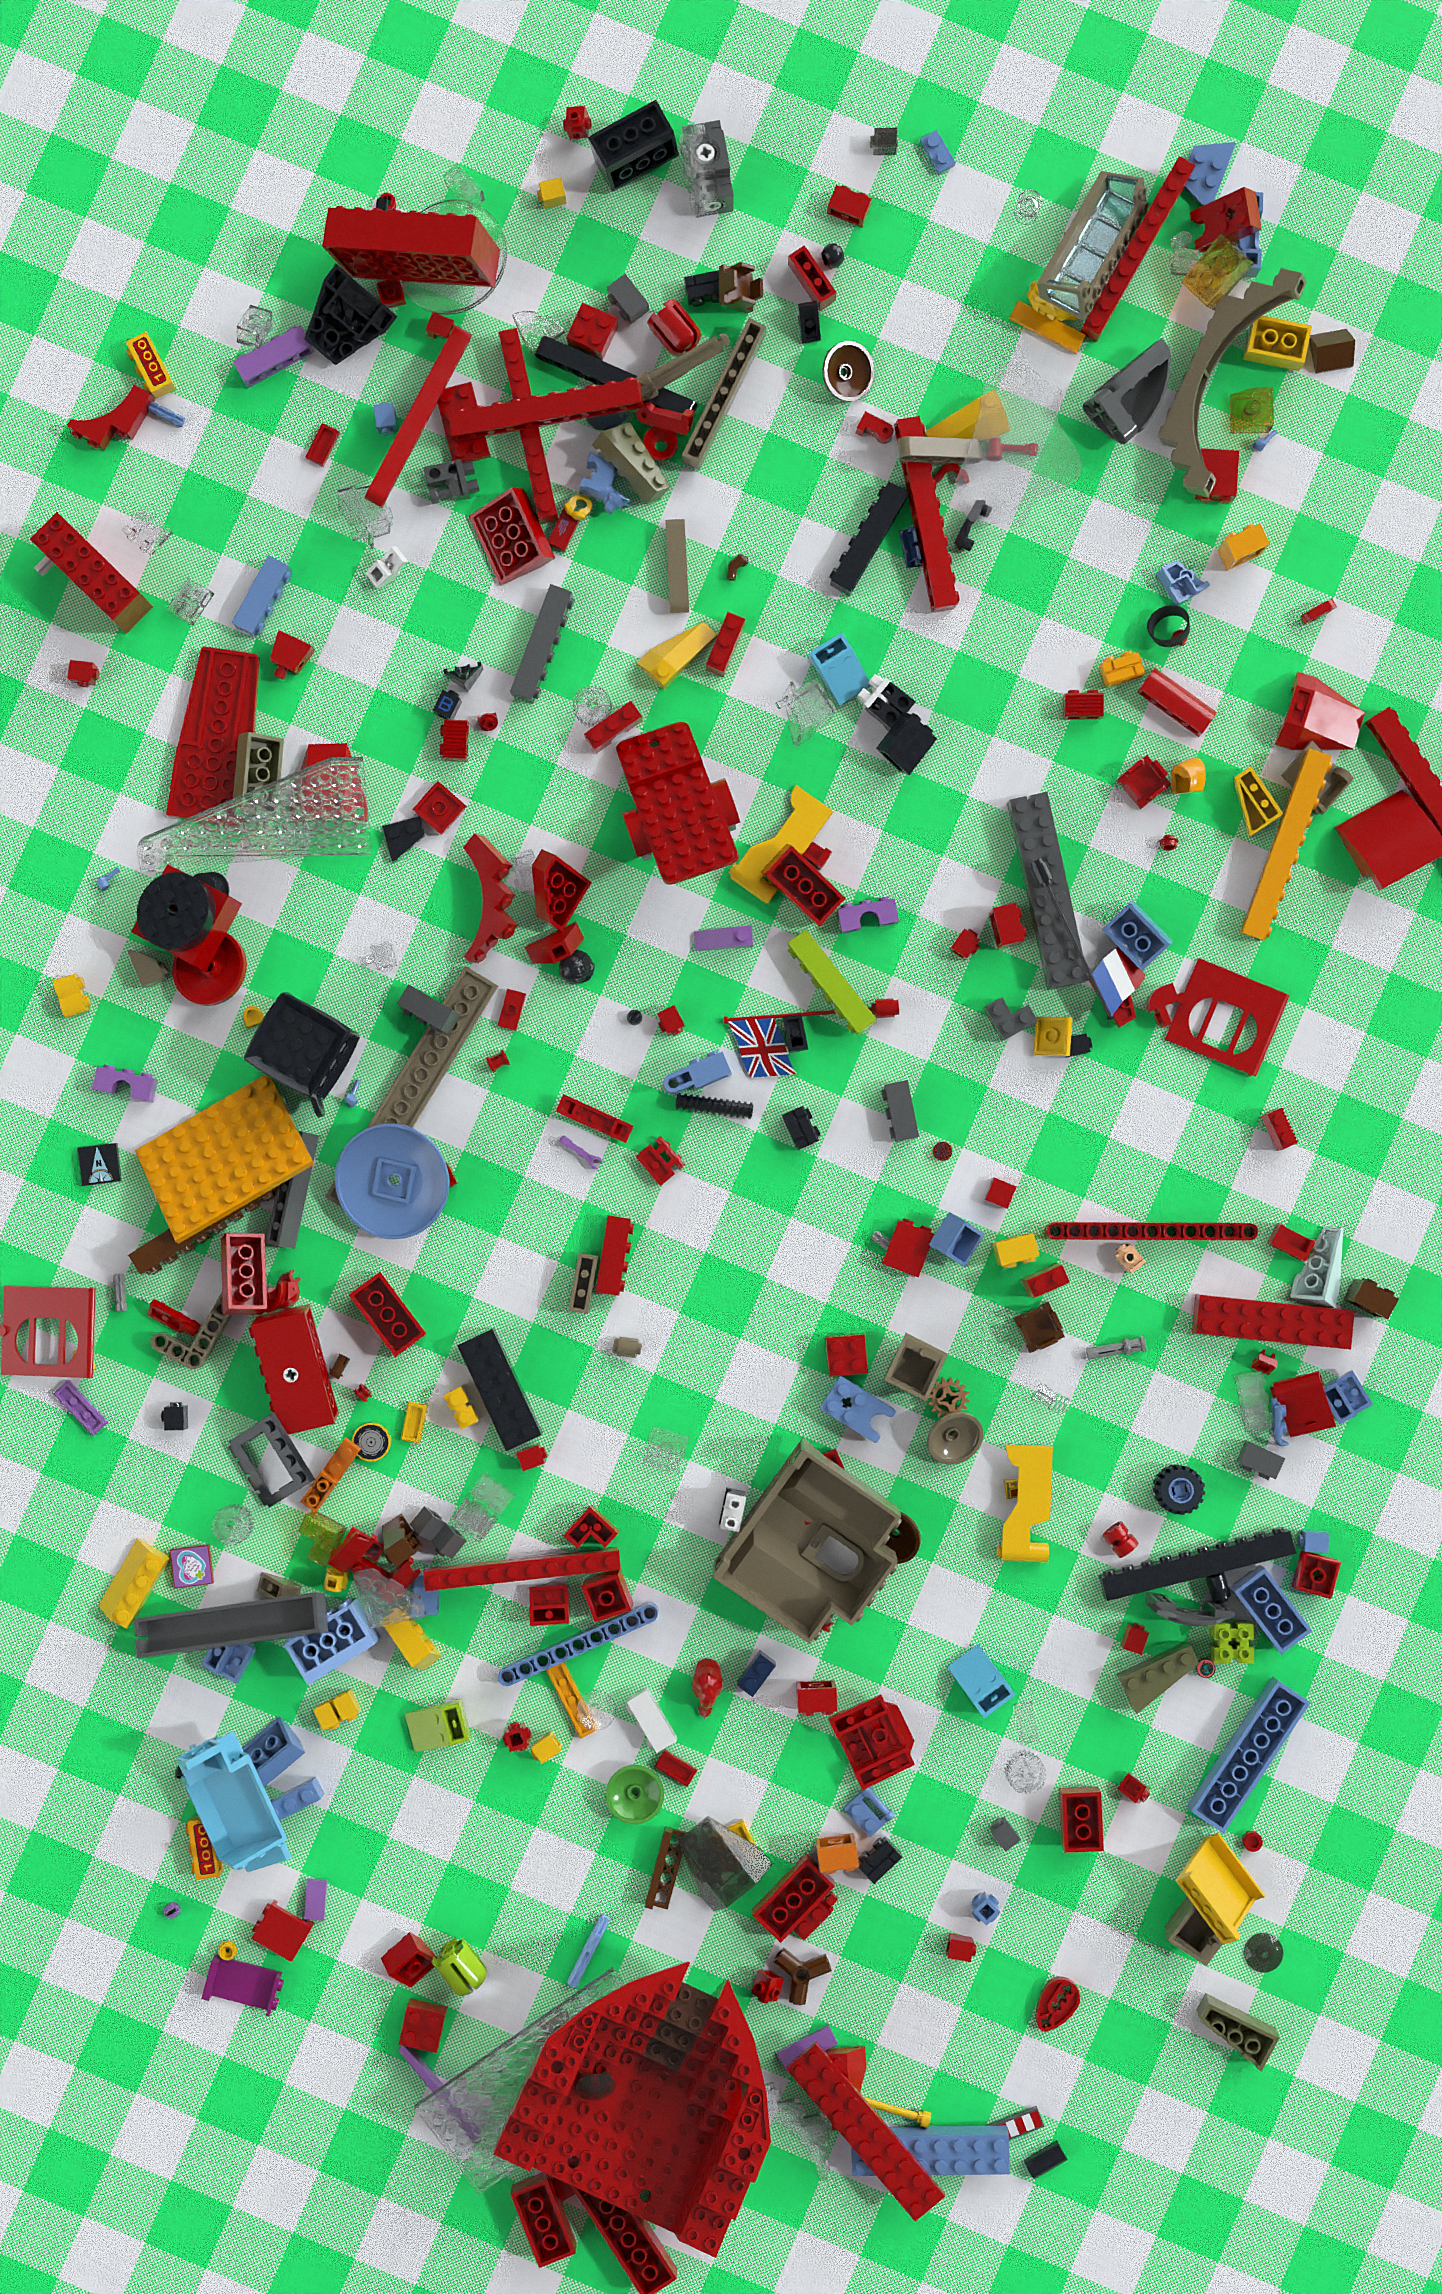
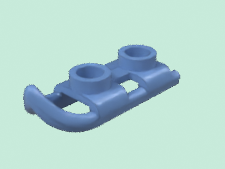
M1272 1398L1273 1435L1279 1446H1288L1289 1443L1281 1438L1283 1433L1287 1432L1285 1421L1282 1422V1417L1286 1416V1407L1281 1405L1276 1398Z

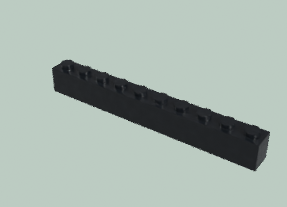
M1276 1527L1269 1533L1264 1531L1256 1532L1253 1534V1537L1246 1538V1536H1240L1235 1538L1233 1542L1220 1541L1213 1547L1206 1545L1198 1547L1197 1551L1193 1552L1189 1550L1178 1552V1556L1171 1557V1555L1159 1557L1160 1560L1158 1561L1145 1560L1140 1562L1141 1565L1133 1567V1564L1122 1566V1570H1105L1102 1575H1098L1104 1598L1110 1601L1296 1554L1291 1531L1286 1528L1284 1529V1527Z

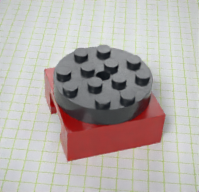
M167 864L161 876L154 879L141 894L137 905V921L131 933L206 972L242 903Z

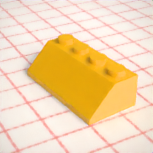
M137 1538L98 1607L112 1621L126 1629L130 1627L171 1557Z

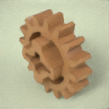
M942 1377L941 1383L935 1382L936 1387L932 1389V1394L929 1395V1398L932 1400L927 1403L934 1406L931 1409L932 1412L938 1411V1417L942 1414L945 1416L950 1413L961 1412L962 1408L967 1409L964 1403L970 1402L969 1399L965 1398L969 1392L963 1391L966 1387L964 1384L959 1386L960 1380L956 1379L953 1382L952 1377H949L948 1381H946ZM949 1385L956 1387L959 1391H951ZM941 1388L940 1396L936 1397L937 1391ZM947 1393L954 1396L950 1399V1403L943 1400V1398H946ZM961 1399L959 1406L955 1408L957 1400ZM943 1404L947 1406L948 1411L940 1409L938 1405Z

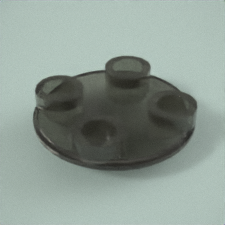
M609 2072L591 2075L583 2073L579 2076V2081L575 2086L576 2094L585 2100L603 2099L609 2096L615 2089V2083Z

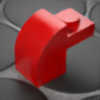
M1173 982L1154 990L1146 1002L1147 1013L1155 1010L1154 1019L1161 1028L1172 1024L1165 1006L1179 1001Z

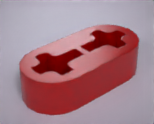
M1332 598L1307 611L1300 618L1304 625H1307L1331 612L1337 606Z

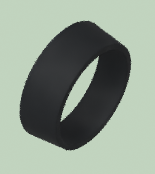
M1163 606L1150 616L1147 623L1148 633L1159 646H1177L1189 635V615L1180 606ZM1179 616L1187 622L1185 630L1174 639L1160 640L1154 637L1155 626L1165 617Z

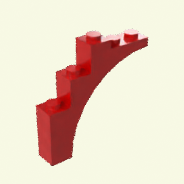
M474 833L463 849L472 859L478 872L482 887L483 906L478 932L464 957L468 962L479 964V962L486 958L488 951L498 943L499 938L507 940L514 934L518 924L504 911V909L511 905L516 895L501 881L509 874V870L513 865L485 836Z

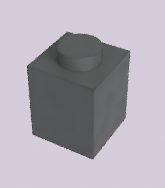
M1005 1816L997 1818L991 1823L989 1829L1005 1852L1021 1840Z

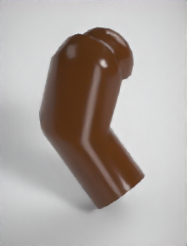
M738 554L729 562L727 580H736L737 569L740 566H747L749 562L747 556Z

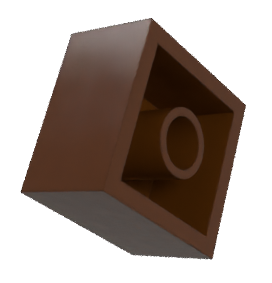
M1369 1278L1354 1279L1344 1300L1376 1318L1388 1320L1399 1300L1394 1296L1395 1293L1387 1288H1378V1283Z

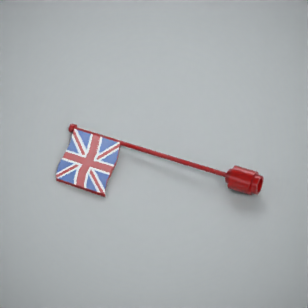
M893 998L875 999V1003H871V1007L868 1009L872 1011L873 1015H876V1019L895 1017V1015H899V1001ZM834 1010L735 1018L724 1016V1024L729 1023L737 1039L743 1064L751 1078L793 1075L797 1073L791 1065L783 1036L774 1018L802 1014V1016L836 1014Z

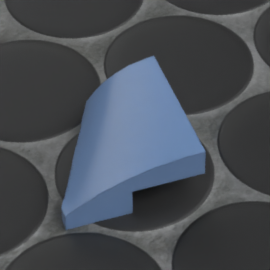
M1177 560L1162 567L1156 574L1166 592L1177 606L1210 586L1208 581L1203 582L1195 577V572L1186 569Z

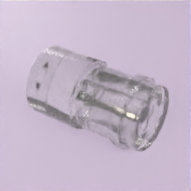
M1040 1383L1032 1395L1036 1402L1045 1405L1059 1416L1069 1409L1067 1406L1070 1399L1058 1392H1054L1045 1384Z

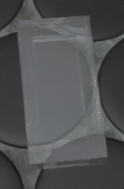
M1032 1701L1013 1704L1019 1744L1039 1741Z

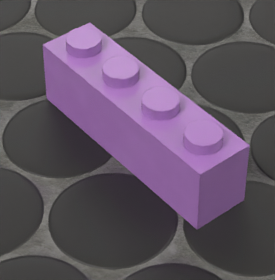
M301 325L289 328L287 333L273 337L267 344L255 347L252 352L247 355H240L233 362L247 388L254 386L315 352L312 345L304 339L306 334Z

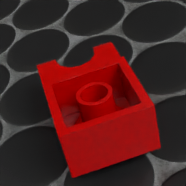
M1242 187L1190 212L1191 222L1198 225L1205 224L1203 235L1194 242L1197 252L1205 253L1224 244L1233 243L1262 230L1256 192L1246 187Z

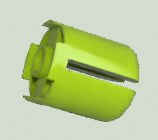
M463 1936L461 1940L457 1941L454 1938L441 1948L443 1952L438 1958L435 1959L433 1957L432 1964L455 1994L459 1996L473 1993L472 1987L477 1990L487 1976L486 1966Z

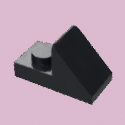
M817 301L798 304V323L802 344L821 341Z
M802 1014L783 1017L789 1053L808 1050Z

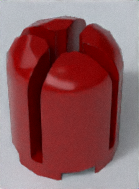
M671 299L663 303L665 308L660 310L657 315L653 312L647 324L672 356L680 357L697 346L702 334L700 328L679 302Z

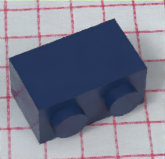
M759 1650L737 1680V1686L753 1697L775 1668L776 1662Z

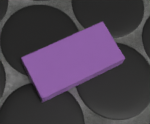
M307 1879L304 1919L324 1921L328 1879Z

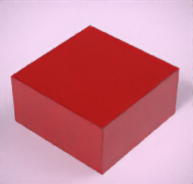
M386 280L376 283L380 301L387 308L406 304L401 281Z
M993 1177L984 1200L1008 1209L1017 1186Z

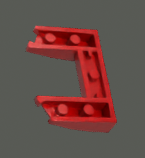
M357 1530L331 1552L327 1564L343 1574L347 1570L352 1571L355 1575L376 1586L375 1594L392 1603L418 1577L421 1569L419 1568L414 1571L410 1565L414 1562L412 1557L402 1562L390 1573L363 1557L364 1553L374 1544L378 1536L372 1534L369 1540L358 1537L360 1531Z

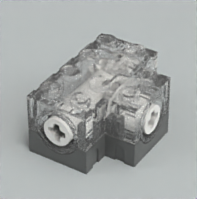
M720 120L705 122V124L699 123L683 126L682 134L679 135V147L681 156H683V170L687 179L686 186L690 195L691 211H695L696 218L732 212L734 194L724 131L721 129Z

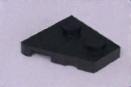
M420 816L382 826L393 863L406 851L408 852L416 842L425 837Z

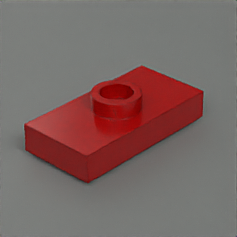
M507 988L497 1026L517 1031L526 993Z

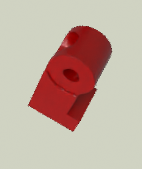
M865 411L855 434L862 437L865 432L875 437L879 443L887 444L892 439L894 429L888 422Z

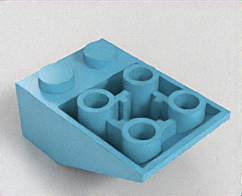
M842 632L809 653L808 658L839 706L858 695L863 688L871 687L868 684L869 679Z
M976 1644L947 1666L984 1718L1016 1695L979 1644Z

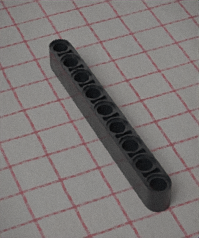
M542 336L534 354L538 359L599 386L605 385L608 381L622 382L626 378L637 377L632 373L547 336ZM664 387L658 390L656 397L643 401V403L651 402L658 408L684 413L686 409L694 410L695 414L698 407L695 401Z

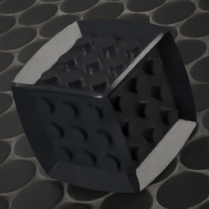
M283 992L278 996L259 1024L246 1050L244 1060L273 1080L307 1096L311 1101L316 1116L320 1118L325 1116L323 1101L346 1068L360 1039V1035L357 1031L350 1029L332 1016L297 999L291 993Z

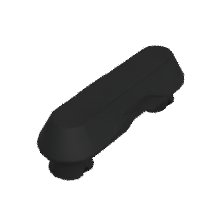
M976 500L954 542L959 550L963 548L971 551L974 545V540L968 538L971 525L975 523L979 515L987 518L991 513L992 507L985 504V500Z

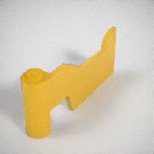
M797 785L794 787L790 798L794 811L774 838L752 846L738 865L735 863L729 871L731 874L730 879L767 905L778 889L763 878L764 875L761 871L786 844L792 845L803 855L834 812Z
M1006 1444V1453L1010 1462L1018 1467L1017 1504L1003 1524L1002 1541L1000 1545H997L996 1549L997 1557H1000L1001 1561L1048 1563L1049 1545L1048 1543L1030 1542V1526L1050 1520L1053 1446Z

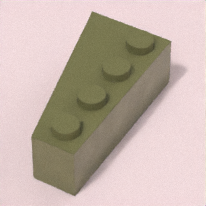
M630 422L602 431L593 442L592 446L596 450L598 448L604 454L603 458L608 463L612 462L618 469L617 473L621 478L624 477L630 482L629 486L645 504L660 500L670 488L667 480Z
M1186 1641L1116 1675L1132 1709L1138 1714L1197 1666L1199 1662L1191 1645Z
M1205 1993L1196 2009L1200 2021L1218 2036H1221L1227 2041V2044L1239 2051L1245 2059L1251 2061L1262 2072L1280 2039L1276 2028Z

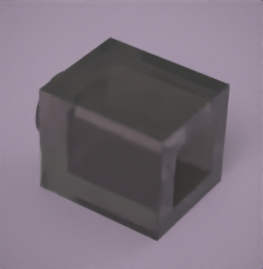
M874 128L873 136H870V148H873V155H896L898 147L897 128Z

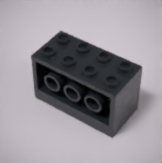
M657 100L648 103L588 137L595 163L612 192L679 156L674 131Z

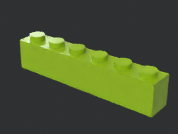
M807 929L788 942L789 949L787 951L793 959L797 958L801 963L799 967L805 974H810L813 978L811 979L812 984L816 989L820 988L824 992L822 996L828 1004L832 1003L835 1006L834 1012L840 1019H845L848 1023L846 1027L851 1034L856 1033L859 1037L877 1023L875 1016Z

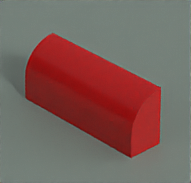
M1157 668L1153 669L1137 691L1139 695L1198 737L1202 735L1217 714L1214 709Z

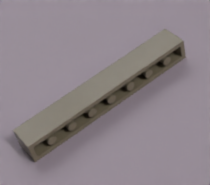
M751 318L748 319L682 454V463L700 470L766 335L765 325Z

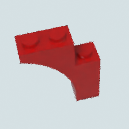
M133 385L123 402L111 412L91 420L70 419L66 426L70 429V434L79 440L83 438L88 441L87 444L95 449L99 447L105 450L114 433L124 439L128 437L133 440L149 412L148 407L150 403L155 402V399L147 391Z

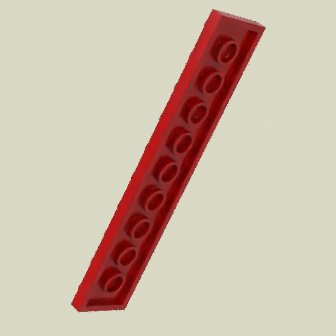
M816 2041L786 2066V2070L915 2222L945 2197L944 2191Z

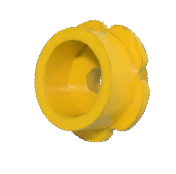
M224 1941L220 1944L218 1953L223 1960H231L237 1955L238 1949L233 1941Z

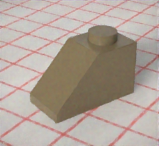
M128 950L142 987L149 988L168 980L166 975L168 974V969L164 963L134 950Z
M262 1572L256 1591L272 1599L299 1595L302 1587L291 1580Z

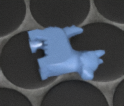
M590 452L586 469L590 470L593 468L595 471L592 472L591 479L582 478L579 493L587 494L603 501L604 510L608 514H612L614 510H620L622 507L629 508L627 503H630V500L612 488L615 475H619L617 473L618 469L612 462L608 463L604 458Z

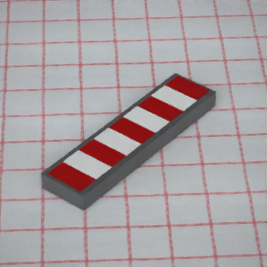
M1037 2106L984 2125H1007L1009 2140L1044 2127Z

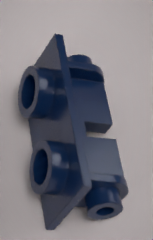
M914 525L907 527L906 530H899L906 568L922 566L923 557H921L916 533L918 530L915 529Z

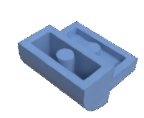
M1353 1370L1324 1384L1325 1394L1331 1411L1339 1425L1373 1405Z
M250 1644L210 1649L201 1665L211 1672L220 1674L234 1684H237L253 1657L256 1648Z

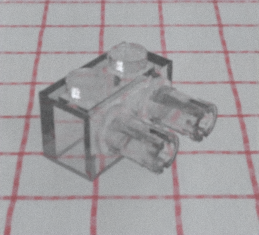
M486 1472L481 1475L469 1492L475 1502L478 1504L482 1502L488 1506L486 1509L493 1515H501L516 1495Z

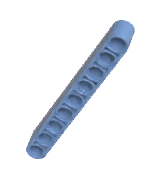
M653 1602L644 1603L633 1608L631 1611L617 1615L512 1662L500 1670L498 1681L503 1686H511L655 1621L658 1617V1606ZM652 1608L655 1614L651 1617L646 1616L644 1610ZM629 1616H635L637 1623L629 1624L626 1619ZM617 1624L619 1631L611 1632L609 1625ZM593 1632H599L602 1638L600 1640H594L592 1639L591 1634ZM575 1640H581L584 1643V1646L582 1648H576L573 1642ZM556 1649H565L566 1655H557ZM546 1656L548 1663L541 1664L538 1661V1657ZM524 1663L528 1664L530 1666V1671L523 1672L520 1668V1665ZM506 1671L510 1672L513 1678L506 1680L502 1674Z

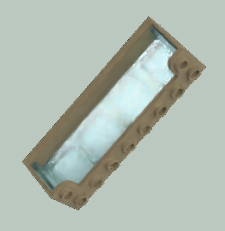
M1105 171L1100 172L1037 282L1041 299L1081 320H1085L1088 313L1092 311L1095 300L1100 297L1104 284H1107L1109 275L1112 270H1115L1118 259L1124 254L1125 247L1131 241L1135 229L1139 227L1141 218L1147 213V189L1144 185V178Z

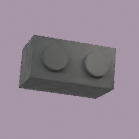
M623 274L607 287V299L613 306L616 305L619 308L620 316L625 321L628 320L630 324H633L649 311V303L626 274Z
M1246 1440L1236 1461L1241 1463L1240 1468L1249 1472L1254 1469L1259 1472L1258 1476L1269 1480L1270 1477L1273 1479L1277 1478L1285 1458Z

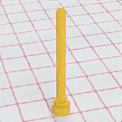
M864 2097L874 2109L915 2120L921 2127L928 2128L931 2118V2112L929 2111L914 2112Z

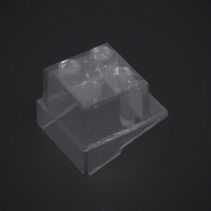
M354 485L339 489L338 509L350 526L353 525L357 532L350 533L352 541L362 538L370 550L374 549V538L389 534L390 526H393V515L390 507L387 508L385 502L384 506L380 508L364 499L370 485L356 488Z
M815 680L798 689L793 681H791L782 695V699L775 703L778 709L784 706L786 708L790 721L788 728L795 747L810 739L816 731L828 724L835 714L834 704L826 698L823 687L819 683L817 684Z

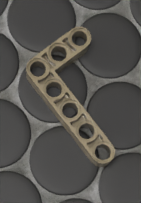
M222 1292L192 1346L166 1332L153 1335L151 1338L152 1348L189 1369L203 1367L232 1316L224 1315L220 1312ZM212 1321H215L218 1324V1330L216 1332L212 1331L210 1328V1324ZM160 1336H162L165 1339V1345L163 1347L158 1344V1338ZM203 1338H206L209 1342L206 1349L201 1346ZM176 1346L182 1348L180 1356L175 1354L174 1349ZM193 1355L199 1358L198 1365H194L191 1362Z

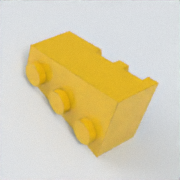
M1252 766L1234 777L1233 781L1247 833L1251 837L1284 813Z
M398 1606L380 1620L412 1668L426 1670L442 1657V1654L424 1633L423 1628L415 1622L413 1614L408 1608Z

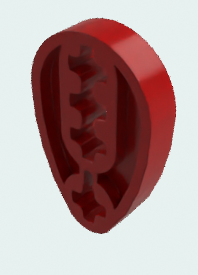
M1062 1976L1054 1977L1043 1987L1036 2007V2023L1041 2031L1048 2032L1059 2027L1077 2010L1080 2004V1993L1076 1984L1071 1979ZM1069 1984L1071 1990L1064 1992L1062 1986H1068ZM1064 1992L1065 1999L1061 1998L1059 2000L1060 2007L1053 2009L1052 2002L1056 2003L1058 2001L1057 1994L1061 1995ZM1048 2017L1049 2024L1045 2023L1042 2025L1041 2019Z

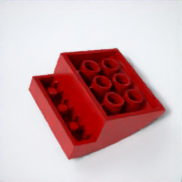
M1403 790L1396 792L1334 827L1362 877L1369 874L1379 891L1442 856L1441 834L1420 806Z

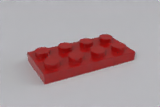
M472 382L445 388L437 404L452 461L461 459L463 463L490 458L486 437L456 442L451 436L448 413H454L457 409L470 410L474 406H478Z

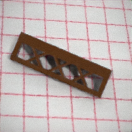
M665 1826L645 1908L653 1909V1906L668 1910L688 1832ZM672 1834L682 1836L681 1843L675 1847L670 1842ZM673 1852L677 1860L668 1866L665 1860L666 1856ZM668 1871L672 1879L664 1885L661 1881V1875ZM661 1890L667 1896L665 1903L655 1901L656 1894Z

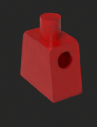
M278 630L270 657L271 662L277 665L274 676L284 681L288 671L298 675L314 653L315 649L313 646Z

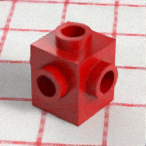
M585 105L566 107V119L563 120V128L568 133L570 140L589 137L592 121Z
M518 1721L507 1725L508 1728L505 1729L502 1736L505 1746H508L510 1752L525 1750L529 1746L530 1738H532L530 1728L526 1727L524 1722L519 1724ZM520 1732L521 1737H516L515 1734Z
M758 1970L751 1993L758 1997L757 2000L762 2003L768 2004L769 2002L777 2001L784 1978L771 1970Z

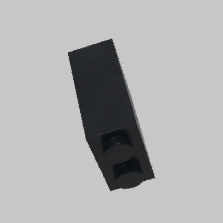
M903 712L876 749L899 772L910 775L937 738L932 734L933 730L929 726L923 725L920 722L922 719L917 714Z

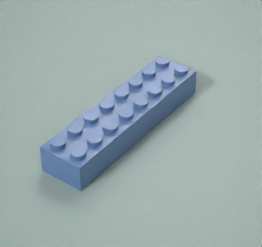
M1272 1676L1187 1804L1189 1810L1224 1834L1310 1705V1702Z
M1007 2125L928 2126V2128L921 2126L889 2127L929 2175L1010 2174L1009 2133ZM851 2147L852 2176H876Z

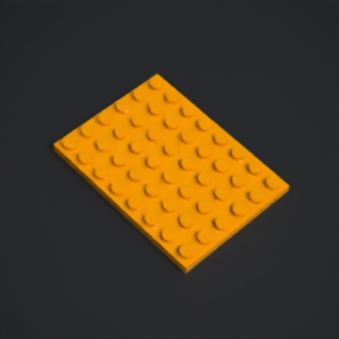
M267 1075L261 1076L135 1150L174 1240L178 1244L315 1165L274 1080Z

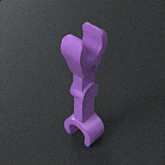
M566 1136L560 1138L559 1141L563 1145L585 1158L593 1169H598L593 1165V1160L598 1159L603 1163L600 1157L588 1154Z

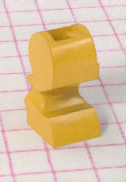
M327 1568L323 1589L333 1592H341V1589H346L350 1572L346 1571L343 1574L335 1568Z

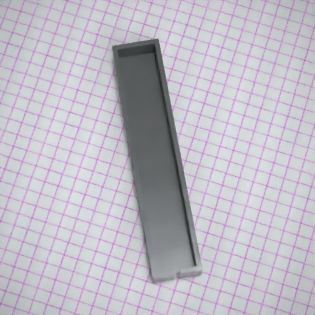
M1048 792L1030 795L1028 799L1027 796L1010 799L1007 807L1047 990L1085 983L1089 980L1087 972L1046 886L1042 888L1041 884L1036 885L1029 870V863L1042 857L1044 861L1048 862L1054 878L1051 879L1053 883L1049 885L1082 952Z
M321 1592L134 1619L135 1636L148 1637V1640H135L136 1658H154L328 1633L325 1593Z

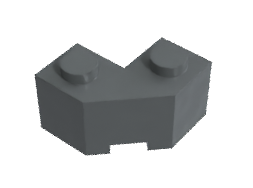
M425 1506L410 1523L415 1530L413 1533L420 1539L425 1538L431 1541L436 1547L435 1551L442 1557L446 1555L453 1559L467 1541L455 1527H450L442 1520L439 1514Z

